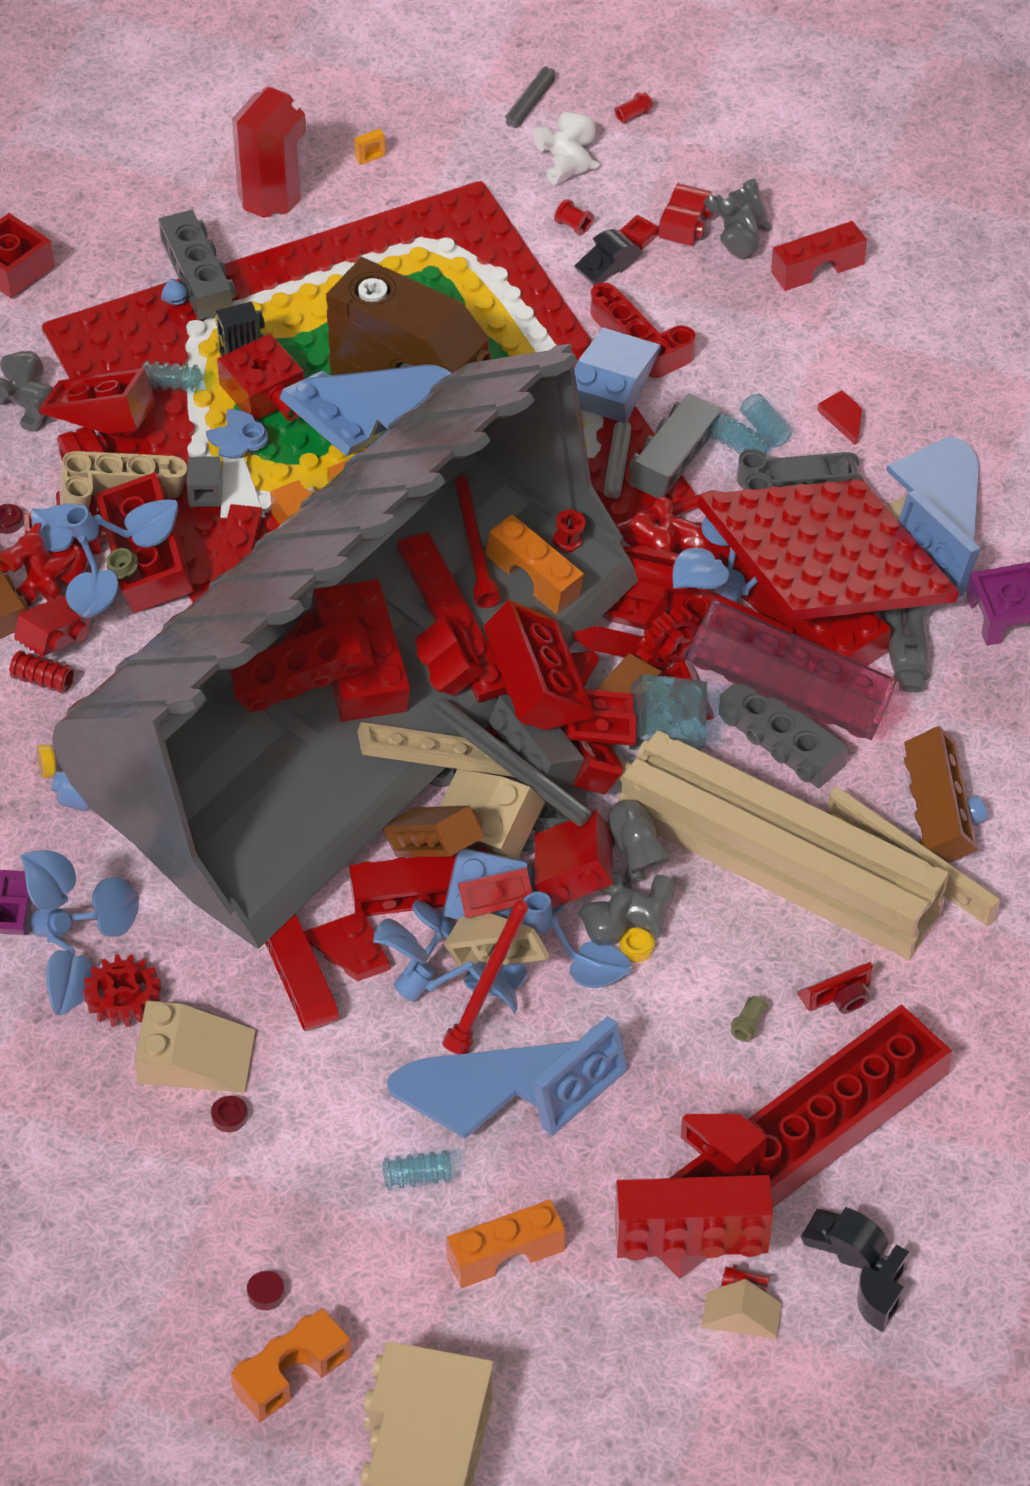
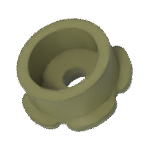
M116 549L107 557V570L115 573L118 579L127 578L136 572L138 558L128 549Z

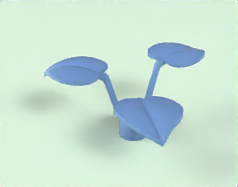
M160 500L135 508L126 516L124 521L128 530H123L102 519L99 514L93 517L84 505L61 504L50 508L32 509V526L35 523L42 524L41 536L49 551L59 552L66 550L72 544L74 537H76L83 546L91 565L92 573L79 574L67 587L66 600L74 612L81 618L98 615L112 604L118 594L119 581L116 574L111 570L98 572V566L88 545V542L97 537L99 525L123 537L128 538L132 536L134 543L139 547L156 546L170 535L174 527L178 503L176 500Z
M705 516L702 522L704 536L714 544L727 546V542ZM731 547L727 568L723 565L722 560H715L710 551L703 548H689L682 551L677 557L672 574L674 589L683 587L716 589L715 593L738 604L742 594L748 595L750 589L758 581L753 577L745 584L743 574L733 569L736 554Z
M47 850L31 851L20 856L25 869L26 887L33 904L39 908L30 917V929L36 936L47 937L48 943H54L64 949L53 952L46 969L47 989L52 1009L55 1015H63L84 1001V979L91 977L90 968L92 966L86 957L75 956V949L58 937L64 935L69 930L71 921L97 918L98 929L102 935L108 937L123 935L130 929L136 919L139 909V898L137 892L126 881L110 877L101 880L93 891L92 903L96 911L68 915L59 907L68 902L66 893L70 892L76 884V874L72 863L67 857L57 852Z
M531 866L527 871L532 893L523 899L528 903L529 909L522 924L534 928L537 934L546 933L550 927H553L568 956L575 960L570 965V975L581 986L587 988L605 987L627 975L632 969L631 963L626 955L612 945L598 946L593 942H586L580 947L579 954L573 951L559 926L558 918L553 917L563 909L565 904L552 909L550 897L545 893L539 892L534 885L535 867ZM520 963L502 965L499 970L509 980L514 990L518 989L527 978V969ZM468 970L464 984L468 989L474 991L478 980ZM491 990L488 993L489 996H498Z
M416 900L412 904L413 911L424 924L435 930V936L426 950L418 944L416 937L397 921L384 919L378 925L373 942L390 946L411 959L406 969L393 984L397 992L411 1002H415L425 989L433 992L438 985L466 970H469L479 981L487 964L483 961H478L477 964L468 961L433 980L432 976L435 971L427 963V960L442 935L448 938L456 923L421 900ZM498 972L490 990L498 995L512 1009L514 1014L518 1009L515 990L509 980Z

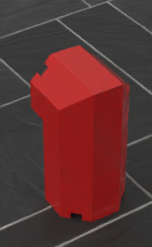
M269 86L260 93L258 91L253 94L232 118L238 195L244 211L262 218L272 217V213L280 212V215L288 214L301 199L297 142L306 133V118L301 108L296 110L292 106L294 100L288 93Z

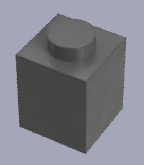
M220 456L188 457L187 492L189 507L221 506L222 474Z

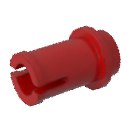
M638 92L634 95L633 99L615 107L614 112L617 119L625 124L642 113L648 114L653 107V103L646 92Z
M733 1264V1268L725 1266L721 1287L744 1279L753 1284L767 1287L770 1276L737 1269V1265ZM758 1287L764 1292H767V1288Z

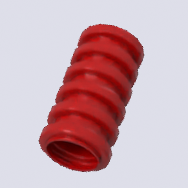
M22 650L14 654L9 666L11 678H19L23 682L29 681L30 684H38L42 688L48 687L52 691L57 689L58 693L61 694L69 690L74 677L72 666H64L61 662L54 663L53 660H45L44 657L40 656L35 657L34 654H26Z

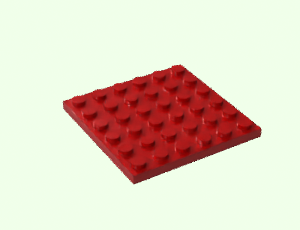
M852 479L851 481L824 482L808 485L798 484L797 486L786 487L773 486L763 489H743L730 492L717 491L715 493L699 495L697 501L699 509L789 621L955 603L957 601L959 590L876 496L867 483L862 480Z

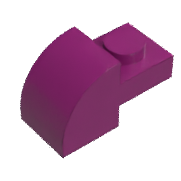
M0 870V934L28 935L30 917L32 915V901L26 887L25 871Z

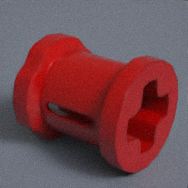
M565 199L557 207L554 220L560 225L566 224L574 229L577 235L582 236L593 224L594 214L588 210H581L574 206L572 200Z
M572 509L564 510L557 516L556 527L558 530L554 532L553 544L562 552L571 553L581 547L583 540L581 533L585 528L586 522L580 512ZM571 518V526H567L568 520ZM571 536L570 543L567 544V537Z

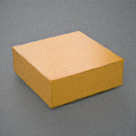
M380 128L354 138L355 159L359 165L385 157V134Z

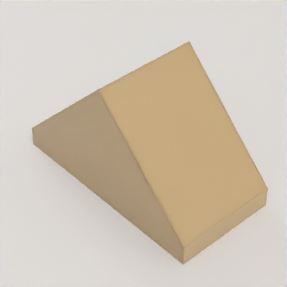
M747 1279L706 1292L701 1328L777 1339L781 1303Z

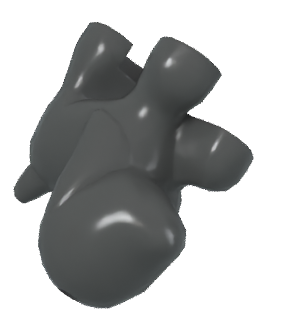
M756 179L746 181L742 184L743 187L741 189L730 192L728 194L729 197L723 199L721 195H712L703 201L708 211L721 213L725 228L720 235L721 243L729 253L740 259L752 256L758 249L760 240L758 234L759 227L768 232L772 229Z
M19 351L5 355L0 360L1 372L6 377V379L0 378V404L11 400L17 405L24 407L26 410L20 420L21 427L31 432L37 431L45 418V415L40 413L39 407L53 389L52 386L38 382L44 373L43 363L36 352Z
M630 799L621 800L610 808L608 814L610 831L619 850L628 859V868L624 875L626 881L632 884L647 879L644 873L646 866L657 863L660 865L669 861L668 854L657 839V828L651 816L637 801Z
M613 872V885L600 889L601 892L611 896L610 901L588 903L579 912V917L585 925L590 940L598 946L618 942L629 923L651 931L655 938H660L662 934L661 925L665 920L666 910L672 903L676 883L665 875H656L651 885L650 896H647L638 890L632 889V883L623 882L622 877Z

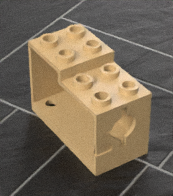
M387 1341L383 1355H376L373 1367V1377L376 1378L374 1389L368 1388L364 1401V1412H367L365 1430L370 1431V1450H373L371 1462L365 1461L361 1485L472 1486L493 1400V1361Z

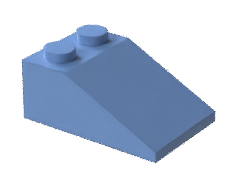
M602 328L574 368L580 409L623 423L628 422L659 354L661 345Z

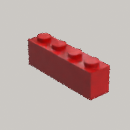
M487 848L473 849L488 853ZM456 853L450 857H398L393 860L365 861L349 865L354 912L363 910L367 917L413 911L412 904L416 900H421L433 908L444 907Z

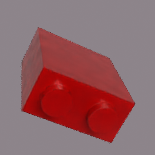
M597 809L591 811L590 819L583 826H578L569 820L535 834L534 885L539 892L545 893L550 897L552 909L613 885L612 833Z

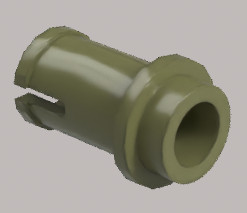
M758 996L748 997L739 1017L732 1020L731 1033L737 1040L748 1042L757 1036V1026L769 1008L764 999Z

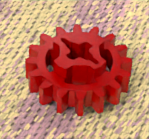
M682 606L680 609L673 607L670 614L663 612L662 616L652 621V628L643 632L645 634L644 638L638 642L641 648L636 651V654L640 660L664 672L668 665L673 666L686 658V651L694 648L695 640L700 637L697 631L702 628V625L699 623L700 619L685 606Z
M116 954L112 963H109L105 958L102 959L101 969L92 966L90 968L91 977L84 979L85 989L83 994L85 1003L88 1005V1012L90 1014L97 1013V1019L100 1023L106 1018H110L112 1027H115L118 1020H123L126 1027L130 1026V1019L133 1018L141 1023L143 1021L146 1001H161L160 978H157L155 967L148 968L146 959L135 963L134 955L130 954L126 961H121L120 955ZM142 982L144 983V985H145V987H146L144 992L141 991V985H140V984H141ZM100 989H102L104 992L103 998H101L99 995Z

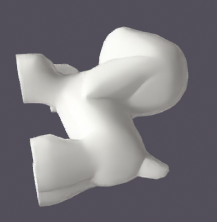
M563 112L557 119L558 132L552 133L547 126H539L533 129L535 145L539 151H551L554 156L552 160L555 165L553 168L548 169L546 173L547 179L553 185H559L571 176L586 172L588 169L600 167V163L591 159L589 153L583 148L595 139L596 128L591 117L582 113Z

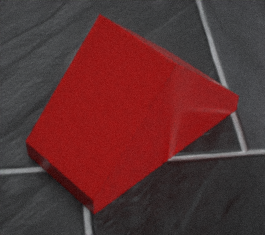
M579 741L577 750L583 756L584 761L575 778L573 787L606 795L621 776L623 767L612 746L596 742Z

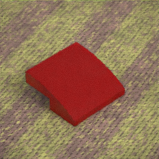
M585 689L595 715L591 719L565 725L567 739L635 746L636 714H633V693Z

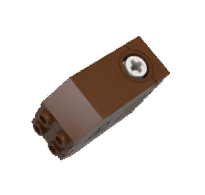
M362 256L326 293L330 376L418 365H436L453 373L469 363L491 359V353L488 351V335L462 302Z

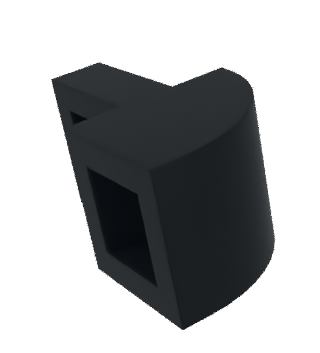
M608 229L593 238L595 246L574 267L590 283L596 285L603 283L616 269L620 273L625 271L643 253L636 244L619 230Z
M845 1207L841 1214L817 1208L800 1236L804 1245L837 1255L840 1263L863 1269L864 1265L874 1270L878 1260L889 1244L886 1235L875 1222L862 1213Z
M897 1244L889 1256L883 1254L880 1257L874 1270L864 1265L860 1274L857 1292L859 1311L872 1327L881 1332H884L902 1303L904 1286L897 1282L906 1270L909 1251Z

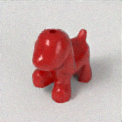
M664 495L656 500L651 509L657 515L658 526L651 521L647 514L640 511L630 522L624 538L625 543L630 546H647L679 554L689 548H703L710 551V543H712L702 532V522L693 523L682 517H675L672 514V501Z
M35 523L30 532L21 536L15 545L0 551V570L7 573L12 570L15 573L24 565L27 578L16 588L18 596L22 595L28 606L36 603L39 599V592L47 601L55 600L56 597L59 598L62 590L56 579L68 586L76 576L85 573L89 562L83 547L74 542L66 550L49 552L41 536V523Z

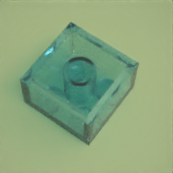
M642 674L631 684L633 714H636L635 746H629V750H639L641 744L645 740L649 741L657 730L669 735L670 739L679 740L699 751L705 747L707 681Z

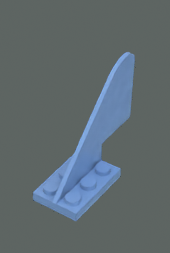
M418 365L332 376L322 370L284 388L279 399L347 457L373 444L387 431L391 422L410 411L429 394L431 387L435 383L451 374V372L436 365Z
M947 437L888 464L886 471L909 491L899 517V522L959 590L958 598H960L965 593L970 573L973 571L981 549L974 542L979 466L976 454L965 441L955 437Z
M607 1016L596 1026L590 1028L587 1034L579 1041L416 1060L393 1072L387 1080V1087L392 1097L465 1139L513 1097L519 1095L537 1107L542 1129L553 1136L628 1069L618 1022Z

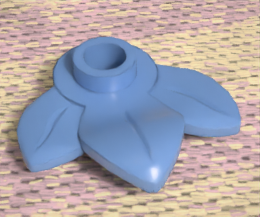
M228 409L226 414L227 426L206 431V437L211 444L220 447L218 455L226 458H235L242 456L247 451L259 450L268 442V432L263 425L256 422L251 414L240 410Z

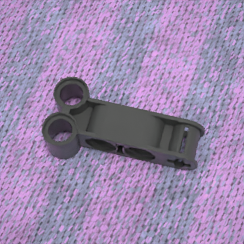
M750 448L742 451L738 460L737 483L743 489L851 481L852 479H859L865 482L858 470L859 457L852 452L767 459L765 453L761 450Z

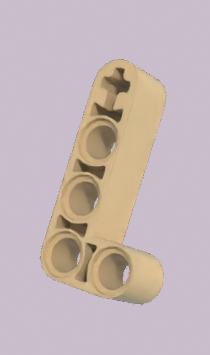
M83 451L69 452L63 457L59 478L60 505H84L89 510L92 495L153 472L157 473L167 492L168 498H176L183 491L187 465L182 459L175 456Z

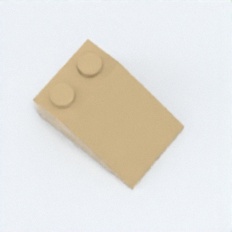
M457 769L440 806L470 805L471 809L478 813L482 821L481 830L485 837L469 846L477 849L487 848L488 853L518 859L545 801L530 786L501 776Z
M146 1001L135 1056L138 1084L245 1093L256 1031L255 1029L184 1004Z

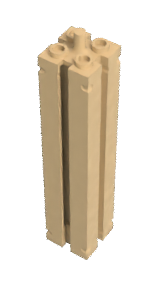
M657 730L649 741L645 740L641 744L637 758L633 763L617 756L623 767L619 778L622 782V791L618 801L626 799L637 801L651 816L657 828L658 836L889 951H894L897 955L909 961L923 942L925 933L931 930L942 914L945 900L942 894L947 888L949 872L937 866L931 867L929 862L679 740H672L669 735Z

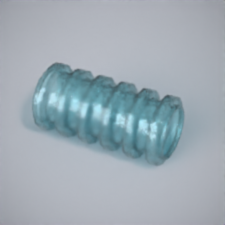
M145 361L142 369L145 368L149 384L153 386L154 390H158L159 387H162L163 390H168L170 387L173 391L182 388L183 392L191 389L192 392L196 393L199 389L200 368L198 364L189 367L188 364L179 366V363H174L173 366H170L169 362L160 365V362L157 361L154 364H150V361Z
M755 393L744 400L740 407L741 414L762 435L770 447L782 446L790 439L792 428L781 418L775 408L765 400L762 394Z
M726 413L719 416L712 425L711 437L715 440L718 439L722 444H726L730 449L734 448L735 452L739 454L750 448L761 450L765 455L768 452L770 446L769 438L762 437L759 432H754L750 427L746 428L745 424L738 423V420L730 418V415Z
M441 1150V1154L435 1155L434 1151H431L429 1156L418 1153V1157H412V1154H407V1158L401 1159L400 1155L395 1156V1160H389V1157H384V1161H382L384 1183L388 1190H392L393 1186L396 1185L399 1186V1189L404 1188V1184H410V1187H415L416 1183L420 1182L422 1186H426L428 1181H433V1184H438V1180L450 1183V1179H452L449 1153L446 1150Z

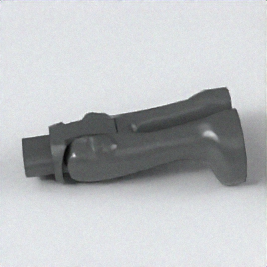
M935 605L905 608L910 637L905 636L903 631V608L878 611L885 619L886 624L891 628L888 645L890 664L894 671L893 677L899 682V690L902 692H923L925 690L929 663L925 618Z

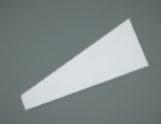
M243 455L235 458L223 457L220 518H227L230 504L262 507Z

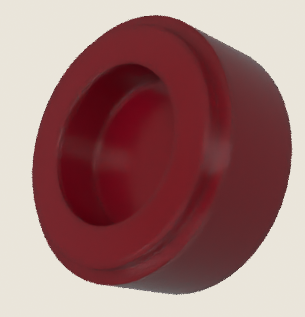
M14 504L0 505V533L11 534L20 530L24 524L22 510Z
M859 982L841 990L834 997L833 1002L840 1013L848 1014L862 1008L869 1001L871 995L865 984Z
M224 1096L216 1100L211 1107L213 1125L223 1132L240 1130L248 1119L245 1102L236 1096Z
M261 1271L254 1274L247 1283V1297L250 1304L259 1310H272L278 1307L285 1297L282 1278L272 1271Z

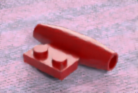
M622 546L634 566L638 581L602 616L610 622L650 630L653 626L652 621L662 616V613L668 607L669 592L704 593L709 589L693 587L673 588V568L679 553L647 546Z

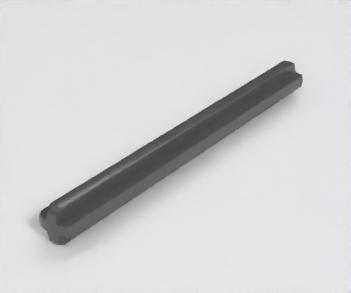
M445 698L439 699L433 706L432 712L439 719L522 783L530 786L540 797L575 824L583 826L590 819L591 812L588 808Z

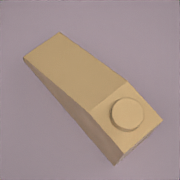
M491 913L470 918L461 916L444 943L456 966L459 967L468 961H472L475 964L478 961L487 963L508 919ZM521 924L502 965L548 959L549 953L534 928Z

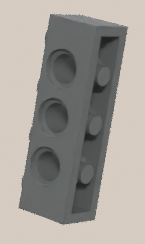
M193 209L158 218L160 240L180 282L187 289V297L197 319L215 316V310L233 306L232 298L236 297L234 284L231 279H226V270L222 259H216V248L213 240H207L206 238L207 231L203 220L198 221Z
M749 673L743 675L720 694L719 715L727 725L735 726L742 731L751 743L760 745L770 752L775 761L781 764L785 763L793 769L802 781L810 782L819 789L846 766L848 750L846 744Z

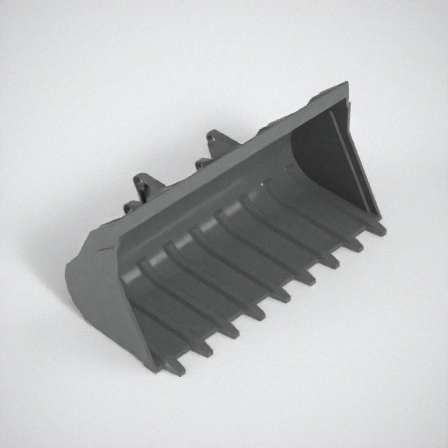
M571 344L554 346L548 351L469 363L440 379L431 387L429 394L410 411L391 422L387 431L366 450L345 463L344 469L322 489L301 502L300 508L277 529L260 538L256 542L255 548L232 569L216 577L204 594L186 610L172 616L163 625L162 631L137 653L126 657L116 666L115 672L89 696L76 701L67 710L66 716L55 725L52 742L57 761L70 784L86 804L130 840L196 906L255 948L259 949L446 768L362 755L357 732L361 722L463 737L432 712V708L437 701L445 698L482 728L486 729L490 725L488 721L499 696L478 703L469 685L455 696L444 692L440 693L431 685L428 666L424 665L417 656L418 648L415 638L435 623V620L397 550L398 541L429 532L487 643L488 637L483 626L509 599L558 620L569 648L576 642L571 637L573 632L590 628L638 581L634 566L620 544L623 537L591 485L574 365L578 360L574 353H572ZM464 476L468 480L484 555L486 554L489 531L513 514L584 573L580 597L556 615L533 596L534 584L524 569L519 567L508 575L485 556L489 577L498 585L501 601L492 608L483 609L477 607L472 592L477 580L455 485L457 477ZM572 509L584 516L586 524L581 533L583 539L581 547L574 552L566 553L560 551L553 544V535L558 530L556 527L558 514L564 510ZM571 518L568 520L567 526H571ZM571 536L567 537V544L570 543ZM379 579L410 686L407 712L341 722L330 684L301 693L296 698L277 702L265 710L251 713L235 698L230 669H235L247 663L256 653L281 644L308 610L311 611L313 589Z

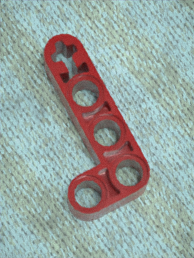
M598 283L592 287L590 315L601 328H607L661 345L649 377H663L693 361L696 333L692 328L678 325L659 333L614 285Z

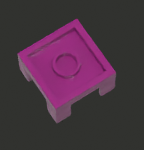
M1030 562L970 573L966 598L971 609L975 608L976 601L978 602L984 617L981 634L986 646L1002 643L1005 627L1030 623Z

